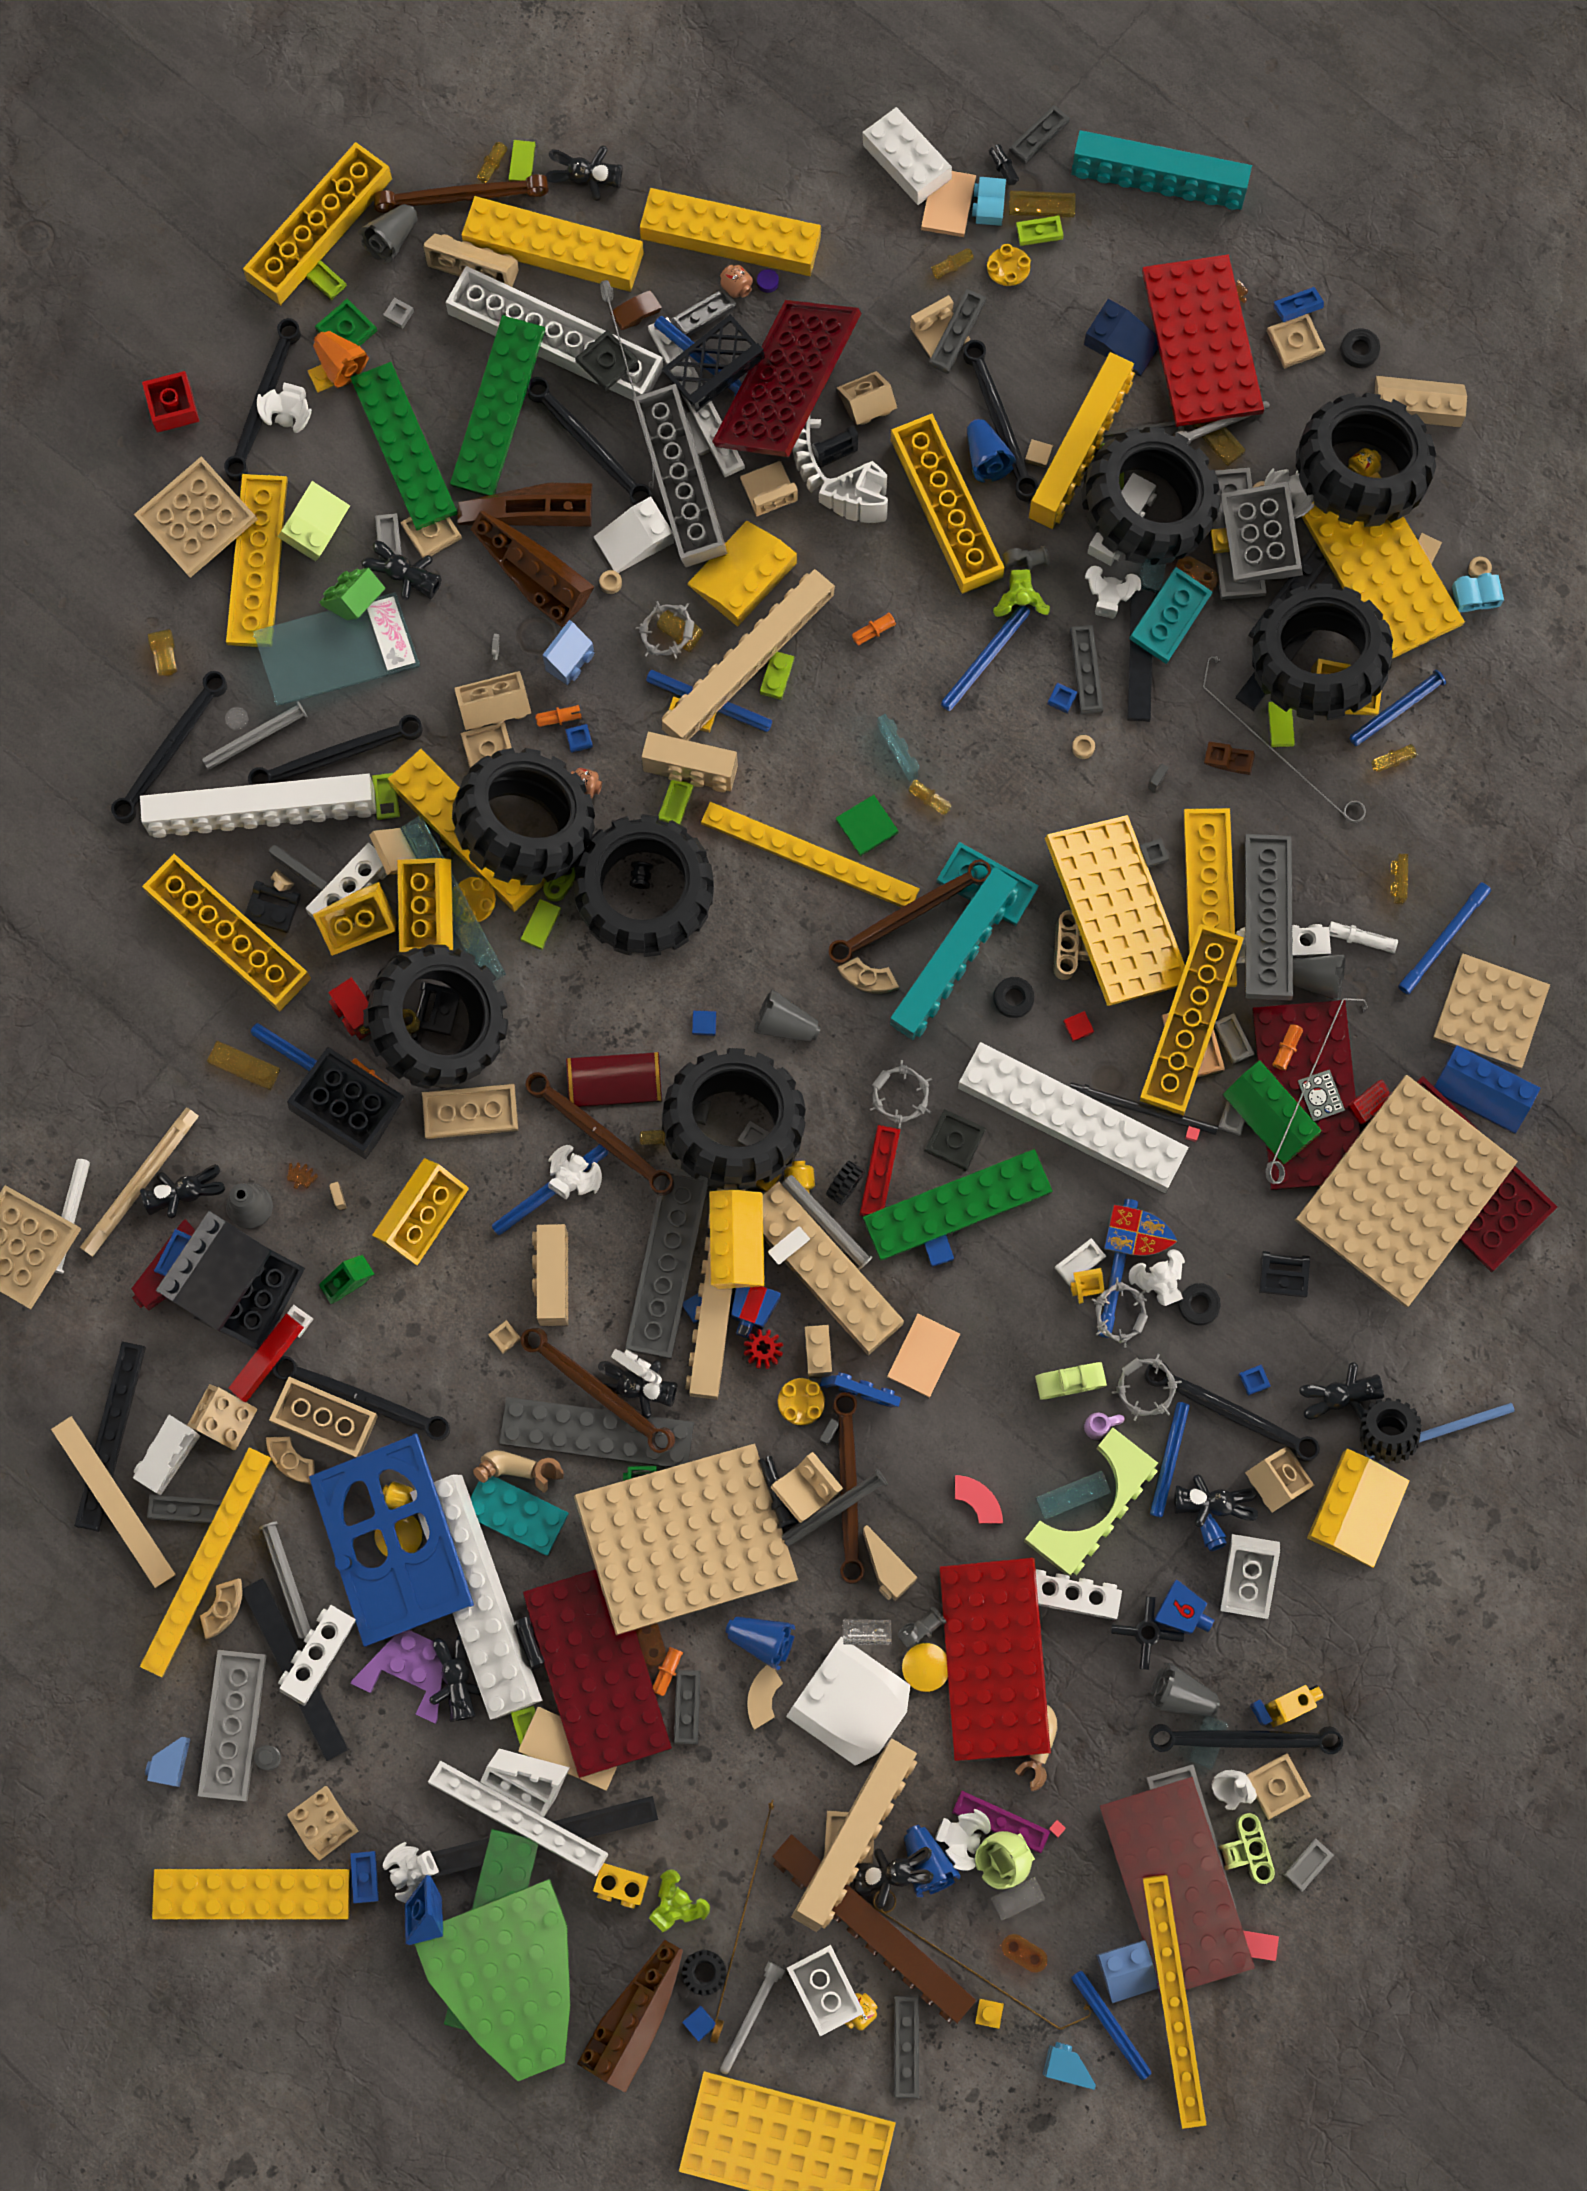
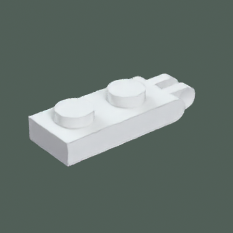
M617 1349L614 1350L611 1357L648 1382L655 1385L661 1383L662 1378L650 1369V1363L641 1358L637 1360L638 1355L627 1349L625 1352Z

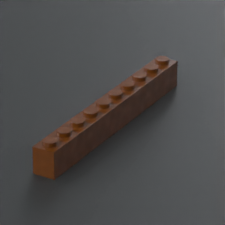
M792 1834L772 1856L775 1859L773 1865L783 1874L786 1870L794 1876L791 1881L801 1890L804 1887H808L822 1862ZM846 1884L844 1889L847 1892L843 1900L837 1907L833 1906L832 1911L835 1912L833 1919L838 1923L843 1920L849 1926L846 1930L855 1939L861 1936L867 1942L865 1948L875 1957L878 1953L886 1959L883 1964L893 1973L896 1970L904 1975L902 1981L912 1990L917 1987L922 1991L923 1994L920 1997L931 2007L935 2003L941 2009L939 2014L948 2023L954 2020L958 2024L976 2000Z

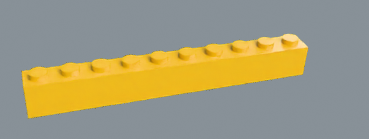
M250 1447L248 1448L140 1665L141 1668L160 1677L164 1676L272 1459L271 1457Z

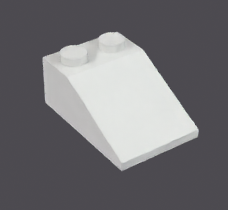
M652 497L629 508L594 536L595 541L613 571L617 573L674 543L673 532Z
M1232 1534L1221 1611L1268 1619L1280 1555V1542Z
M831 1945L787 1967L820 2036L864 2014Z

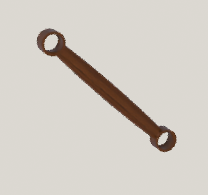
M536 174L527 177L525 181L452 186L399 194L383 190L373 195L374 208L377 212L387 213L402 204L418 206L455 203L465 200L473 201L474 196L489 199L527 193L532 197H541L548 193V181L546 176Z
M975 860L969 865L968 872L905 905L847 942L844 940L832 942L829 946L830 959L835 964L842 965L850 961L852 953L921 916L971 884L982 885L991 873L990 865L984 860ZM974 866H985L988 869L987 876L981 880L973 878L971 870ZM837 945L848 947L849 954L845 959L838 960L833 957L832 951Z
M535 1072L527 1077L526 1089L533 1097H543L588 1136L646 1178L657 1195L664 1196L672 1192L674 1180L669 1172L653 1168L607 1128L554 1090L543 1073ZM536 1078H543L546 1081V1086L541 1092H533L530 1088L531 1082ZM664 1175L669 1177L670 1184L665 1190H657L654 1187V1180L658 1176Z
M531 1328L523 1332L521 1335V1345L526 1351H538L588 1394L648 1438V1445L654 1452L662 1453L674 1446L675 1436L670 1429L664 1427L657 1429L610 1388L548 1343L547 1334L541 1328ZM530 1332H536L540 1337V1345L537 1348L531 1347L528 1343ZM658 1432H663L667 1436L668 1444L666 1448H660L656 1445L655 1435Z
M847 1392L837 1395L833 1403L834 1412L839 1416L840 1485L843 1488L840 1491V1496L857 1486L852 1415L857 1408V1400L852 1394ZM843 1397L850 1398L854 1402L853 1410L850 1413L840 1412L837 1408L839 1399ZM858 1502L841 1512L845 1562L841 1566L840 1576L848 1584L858 1583L864 1575V1566L858 1560ZM855 1563L860 1567L861 1574L857 1579L849 1580L844 1576L843 1571L846 1564Z

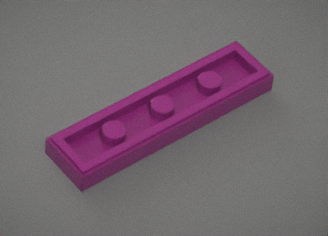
M961 1790L952 1814L959 1816L974 1813V1809H977L988 1817L991 1825L990 1831L994 1833L1008 1831L1017 1835L1021 1833L1029 1849L1040 1854L1042 1853L1051 1832L1050 1830Z

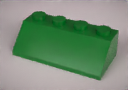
M1259 1060L1223 1093V1097L1276 1155L1298 1103ZM1300 1105L1295 1112L1277 1155V1158L1283 1165L1315 1140L1322 1131Z

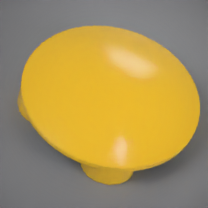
M1003 244L990 255L987 261V272L996 283L1003 286H1014L1023 282L1029 275L1031 260L1021 249L1012 247L1010 244Z
M466 878L452 890L454 909L464 921L474 923L483 921L490 916L495 907L496 897L494 889L483 878Z
M797 1378L786 1383L780 1390L778 1396L779 1411L792 1424H811L821 1416L824 1410V1394L816 1382L805 1378Z
M410 1516L396 1522L395 1531L402 1549L409 1553H415L422 1541V1528L418 1520L414 1516ZM377 1529L375 1530L376 1545L381 1553L388 1556L383 1534Z
M922 1643L912 1647L906 1653L902 1663V1672L907 1683L912 1688L923 1692H930L940 1688L948 1679L946 1653L940 1647L930 1643Z

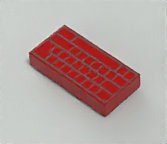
M1379 1080L1349 1103L1360 1124L1365 1123L1378 1112L1391 1095V1092L1384 1081Z

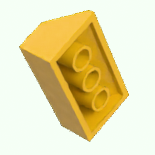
M424 1158L372 1236L405 1259L418 1265L469 1188L442 1166Z
M741 1190L709 1191L711 1285L718 1289L764 1286L762 1193Z

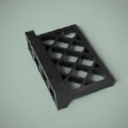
M730 314L663 367L662 371L673 384H676L678 390L690 402L691 407L698 412L765 358L764 349L759 343L756 344ZM731 323L736 328L735 336L723 335V328ZM709 339H719L718 349L705 348L706 342ZM722 339L734 340L733 350H721ZM737 341H747L751 345L746 351H736ZM693 352L702 353L701 363L688 362L689 355ZM705 353L717 354L716 364L704 363ZM720 354L733 355L732 362L728 365L719 364ZM675 366H684L683 377L674 376L670 370ZM687 368H700L699 378L687 377ZM703 368L715 369V375L711 379L702 378ZM686 382H698V389L690 395L685 389Z

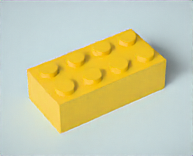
M451 859L397 860L399 952H407L415 947L418 949L424 948L429 944L446 945L449 947V950H453Z

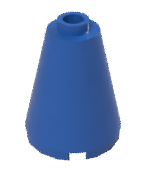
M973 420L967 427L973 475L980 482H985V479H991L992 482L997 481L1013 470L1012 465L1013 463L1016 464V459L986 420Z
M735 1617L734 1620H729L726 1633L730 1641L771 1668L779 1670L781 1666H778L780 1661L785 1662L791 1651L794 1636L790 1635L791 1629L795 1630V1626L787 1622Z
M916 1825L906 1830L907 1834L904 1836L907 1857L923 1847H928L932 1850V1856L929 1860L915 1867V1870L926 1869L933 1873V1881L928 1884L913 1883L916 1897H924L922 1892L929 1891L930 1895L937 1893L954 1884V1877L957 1879L961 1878L959 1871L953 1867L951 1860L926 1827L921 1828L920 1825Z

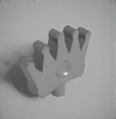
M494 634L492 641L493 660H497L499 656V634Z

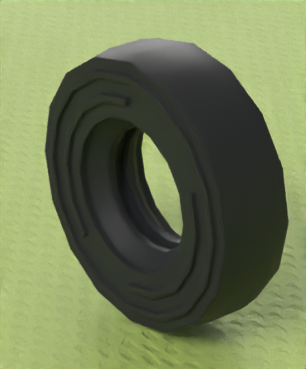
M1364 328L1348 332L1340 346L1341 356L1344 361L1355 368H1366L1372 365L1377 360L1381 349L1380 341L1376 334ZM1357 341L1365 342L1368 345L1369 351L1365 355H1357L1352 350V345Z
M1009 977L1003 979L997 985L993 1001L996 1009L1002 1015L1008 1018H1019L1025 1016L1031 1010L1035 1000V993L1032 986L1026 980L1020 977ZM1016 989L1022 993L1023 1001L1019 1005L1012 1006L1006 1002L1005 995L1009 990Z
M1195 1283L1188 1286L1181 1293L1183 1299L1178 1301L1179 1311L1187 1322L1194 1325H1206L1218 1316L1221 1300L1217 1291L1211 1286L1204 1283ZM1193 1297H1205L1209 1304L1208 1309L1203 1313L1195 1312L1191 1308Z

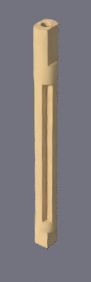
M187 1107L82 1243L80 1246L82 1250L92 1257L96 1254L141 1194L140 1189L148 1185L199 1117L196 1113Z

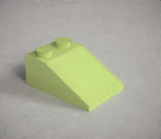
M312 481L277 537L316 562L350 505Z

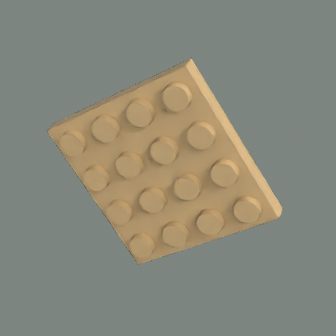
M202 456L134 514L190 578L258 520Z
M1462 954L1433 1039L1453 1047L1458 1045L1478 1056L1521 1070L1550 984Z
M6 1185L0 1192V1292L32 1309L81 1231V1228Z

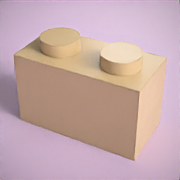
M829 1326L805 1327L808 1378L832 1376Z

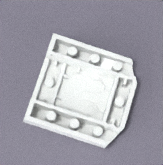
M840 1637L786 1717L856 1766L881 1751L907 1713L910 1684L846 1639Z

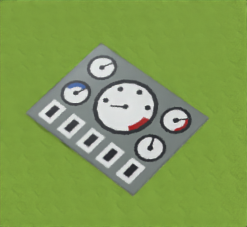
M1330 1070L1312 1075L1303 1095L1313 1121L1345 1111ZM1309 1077L1298 1080L1302 1092Z

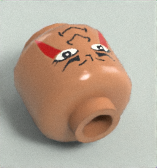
M729 265L722 271L720 285L732 298L740 296L744 298L751 292L753 279L742 266Z
M577 768L575 772L586 785L587 790L585 794H590L591 799L595 794L599 795L602 781H599L598 773L585 768Z

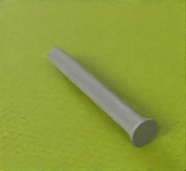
M297 701L296 706L202 759L207 769H211L297 719L308 716L299 701Z
M793 1175L788 1176L783 1181L782 1185L858 1264L859 1270L873 1258L863 1251Z
M277 1521L259 1527V1530L263 1531L298 1638L303 1639L306 1638L311 1628L276 1528L278 1523Z

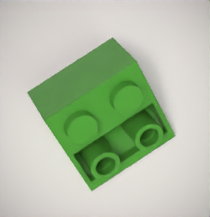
M369 568L355 569L352 572L345 571L337 578L338 582L336 585L329 587L323 593L324 597L319 603L345 620L357 619L385 590V587Z

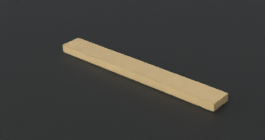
M73 1417L67 1418L52 1428V1432L153 1586L157 1588L174 1577L176 1574Z

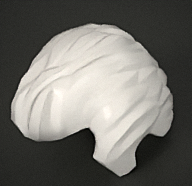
M1225 1770L1214 1777L1211 1784L1214 1795L1219 1801L1227 1803L1225 1808L1228 1810H1235L1240 1802L1251 1804L1257 1797L1256 1790L1249 1778L1240 1771Z

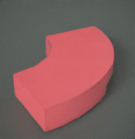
M955 1475V1500L963 1501L970 1505L977 1514L979 1524H1003L1002 1511L993 1493L975 1479Z

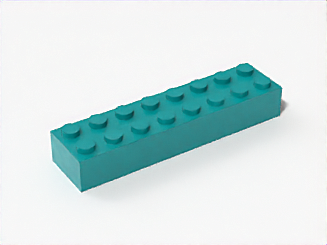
M1080 130L1071 175L1080 179L1089 178L1100 183L1109 182L1124 188L1133 187L1144 192L1153 191L1164 196H1177L1188 201L1197 200L1208 205L1216 204L1232 210H1242L1252 165Z
M993 868L891 1016L890 1026L911 1040H914L916 1036L919 1038L922 1036L927 1028L928 1022L926 1021L928 1018L933 1019L938 1013L941 999L946 1000L951 994L954 980L959 981L966 972L967 966L965 964L968 961L973 962L979 953V944L981 942L986 943L992 934V925L994 923L998 925L1005 915V906H1011L1015 901L1019 891L1017 889L1018 881L998 868Z

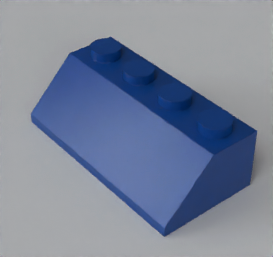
M1458 1045L1451 1052L1434 1085L1446 1099L1514 1134L1519 1129L1541 1089Z

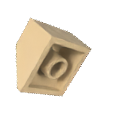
M877 371L837 387L839 396L850 418L857 425L867 424L871 419L878 416H886L892 410L897 409L891 385Z
M1284 1447L1245 1472L1250 1483L1256 1488L1264 1504L1272 1513L1314 1486L1289 1447Z

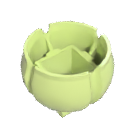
M1008 1831L996 1832L985 1838L975 1854L977 1870L983 1871L982 1879L996 1889L1012 1888L1022 1883L1030 1873L1032 1861L1035 1860L1021 1833L1017 1835Z

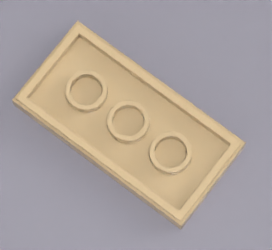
M515 1084L422 1092L426 1139L518 1131Z
M537 1707L518 1750L519 1753L529 1757L570 1767L568 1775L604 1791H607L617 1768H610L579 1778L560 1716L541 1707Z

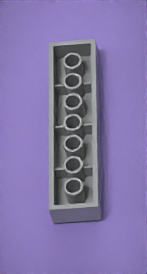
M676 384L637 396L636 399L653 456L654 470L678 552L685 568L728 554L683 401ZM634 397L633 399H634V402H635V405H636V409H637V412H638V416H639V419H640V422H641V418H640L639 411H638V408H637L636 400H635V397Z

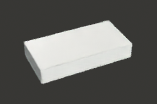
M1091 1238L1056 1265L1055 1269L1070 1286V1282H1074L1073 1273L1092 1269L1106 1258V1255Z

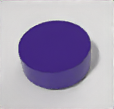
M771 269L762 270L757 276L758 288L765 293H770L777 289L779 285L778 274Z

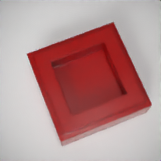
M1085 1011L1063 1020L1072 1042L1094 1033Z

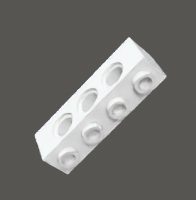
M368 842L305 908L308 915L314 919V913L329 906L333 901H339L357 890L375 884L379 879H384L387 873L376 849ZM363 869H371V873L368 876L360 875ZM348 885L356 886L355 890L351 893L344 891Z
M1313 924L1308 926V928H1299L1298 925H1292L1293 959L1330 955L1329 927ZM1244 927L1235 934L1244 937L1236 963H1245ZM1307 938L1311 945H1302L1300 939Z
M1036 1569L1039 1606L1114 1621L1117 1620L1122 1590H1118L1117 1585L1103 1583V1586L1093 1585V1580L1079 1578V1582L1069 1580L1070 1576L1056 1574L1055 1577L1047 1576L1046 1571ZM1045 1583L1052 1584L1055 1589L1054 1594L1051 1596L1045 1595L1042 1592V1585ZM1067 1588H1075L1077 1590L1078 1598L1076 1600H1069L1066 1597L1065 1592ZM1090 1593H1099L1102 1598L1101 1604H1092L1089 1600Z
M330 1605L328 1610L323 1609L316 1620L319 1622L316 1630L311 1629L304 1639V1642L307 1643L302 1652L300 1650L296 1652L291 1661L294 1666L290 1672L285 1671L278 1682L281 1685V1693L303 1706L306 1705L356 1619ZM325 1628H332L335 1631V1636L331 1639H325L321 1632ZM314 1648L320 1649L323 1655L320 1659L313 1660L309 1657L310 1650ZM299 1670H307L310 1677L306 1681L298 1680L296 1673Z

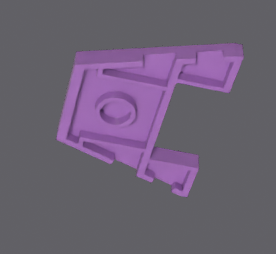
M410 1630L397 1634L358 1673L350 1684L371 1693L382 1671L392 1674L426 1691L416 1715L436 1724L439 1703L433 1705L429 1700L432 1695L441 1690L443 1678L441 1674L442 1664L433 1649V1641Z

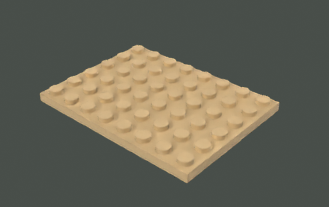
M1405 1075L1295 1221L1407 1308L1518 1161L1411 1077Z
M755 1444L574 1496L616 1635L798 1580L788 1546L782 1540V1528L778 1529L779 1521L776 1512L771 1509L773 1500L758 1462L760 1458Z

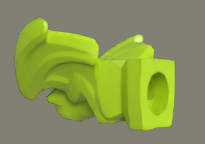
M1011 570L1009 579L1010 590L1003 594L997 607L993 608L994 615L1000 617L1008 614L1015 604L1022 606L1030 604L1039 613L1048 615L1050 606L1046 605L1040 594L1034 591L1031 584L1030 570Z
M670 1869L660 1876L662 1882L658 1897L662 1901L660 1906L650 1914L649 1919L662 1932L670 1929L678 1919H682L686 1923L698 1918L704 1920L708 1916L710 1905L706 1900L699 1898L696 1900V1904H691L693 1901L690 1900L688 1894L679 1889L678 1886L676 1888L675 1883L680 1881V1875L677 1871Z

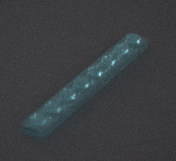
M418 816L400 828L416 859L444 858L422 817ZM452 874L453 928L465 951L475 956L474 962L480 967L486 965L496 977L492 981L494 983L506 975Z

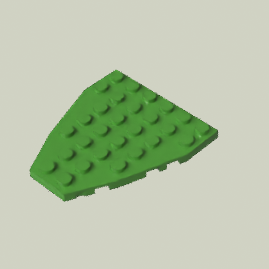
M550 1879L443 1921L442 1937L415 1944L428 1982L474 2040L517 2081L563 2064L566 2057L571 2006L568 1928Z

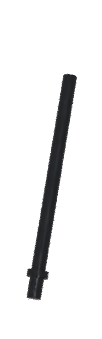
M1072 1082L1070 1084V1088L1090 1098L1183 1126H1191L1210 1134L1216 1135L1218 1126L1095 1090L1089 1088L1087 1084L1085 1086Z

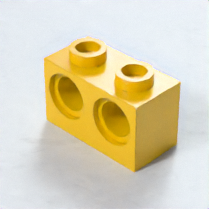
M603 1863L593 1891L598 1893L597 1898L610 1902L612 1897L621 1900L620 1905L634 1909L635 1905H641L649 1876ZM608 1875L614 1877L616 1885L612 1890H606L602 1885L604 1877ZM632 1882L636 1883L639 1887V1893L635 1897H629L625 1891L626 1886Z

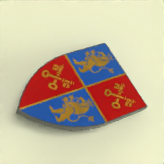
M1113 1205L1104 1250L1132 1256H1151L1166 1251L1178 1242L1170 1227L1154 1214L1140 1209Z

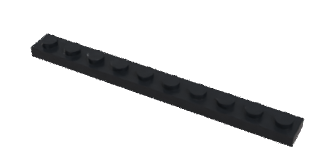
M650 1796L552 1821V1823L581 1839H587L659 1819L654 1798ZM515 1831L509 1832V1833H513V1834L520 1835V1834H518V1833L515 1832ZM489 1838L431 1852L439 1870L431 1878L483 1865ZM539 1845L537 1851L544 1850L545 1848Z

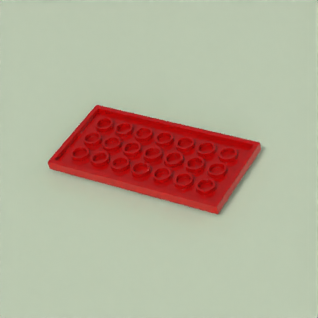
M1229 254L1143 267L1142 275L1176 427L1263 414V401Z
M1035 1558L941 1566L940 1579L943 1617L947 1622L944 1625L954 1760L963 1761L1051 1754Z

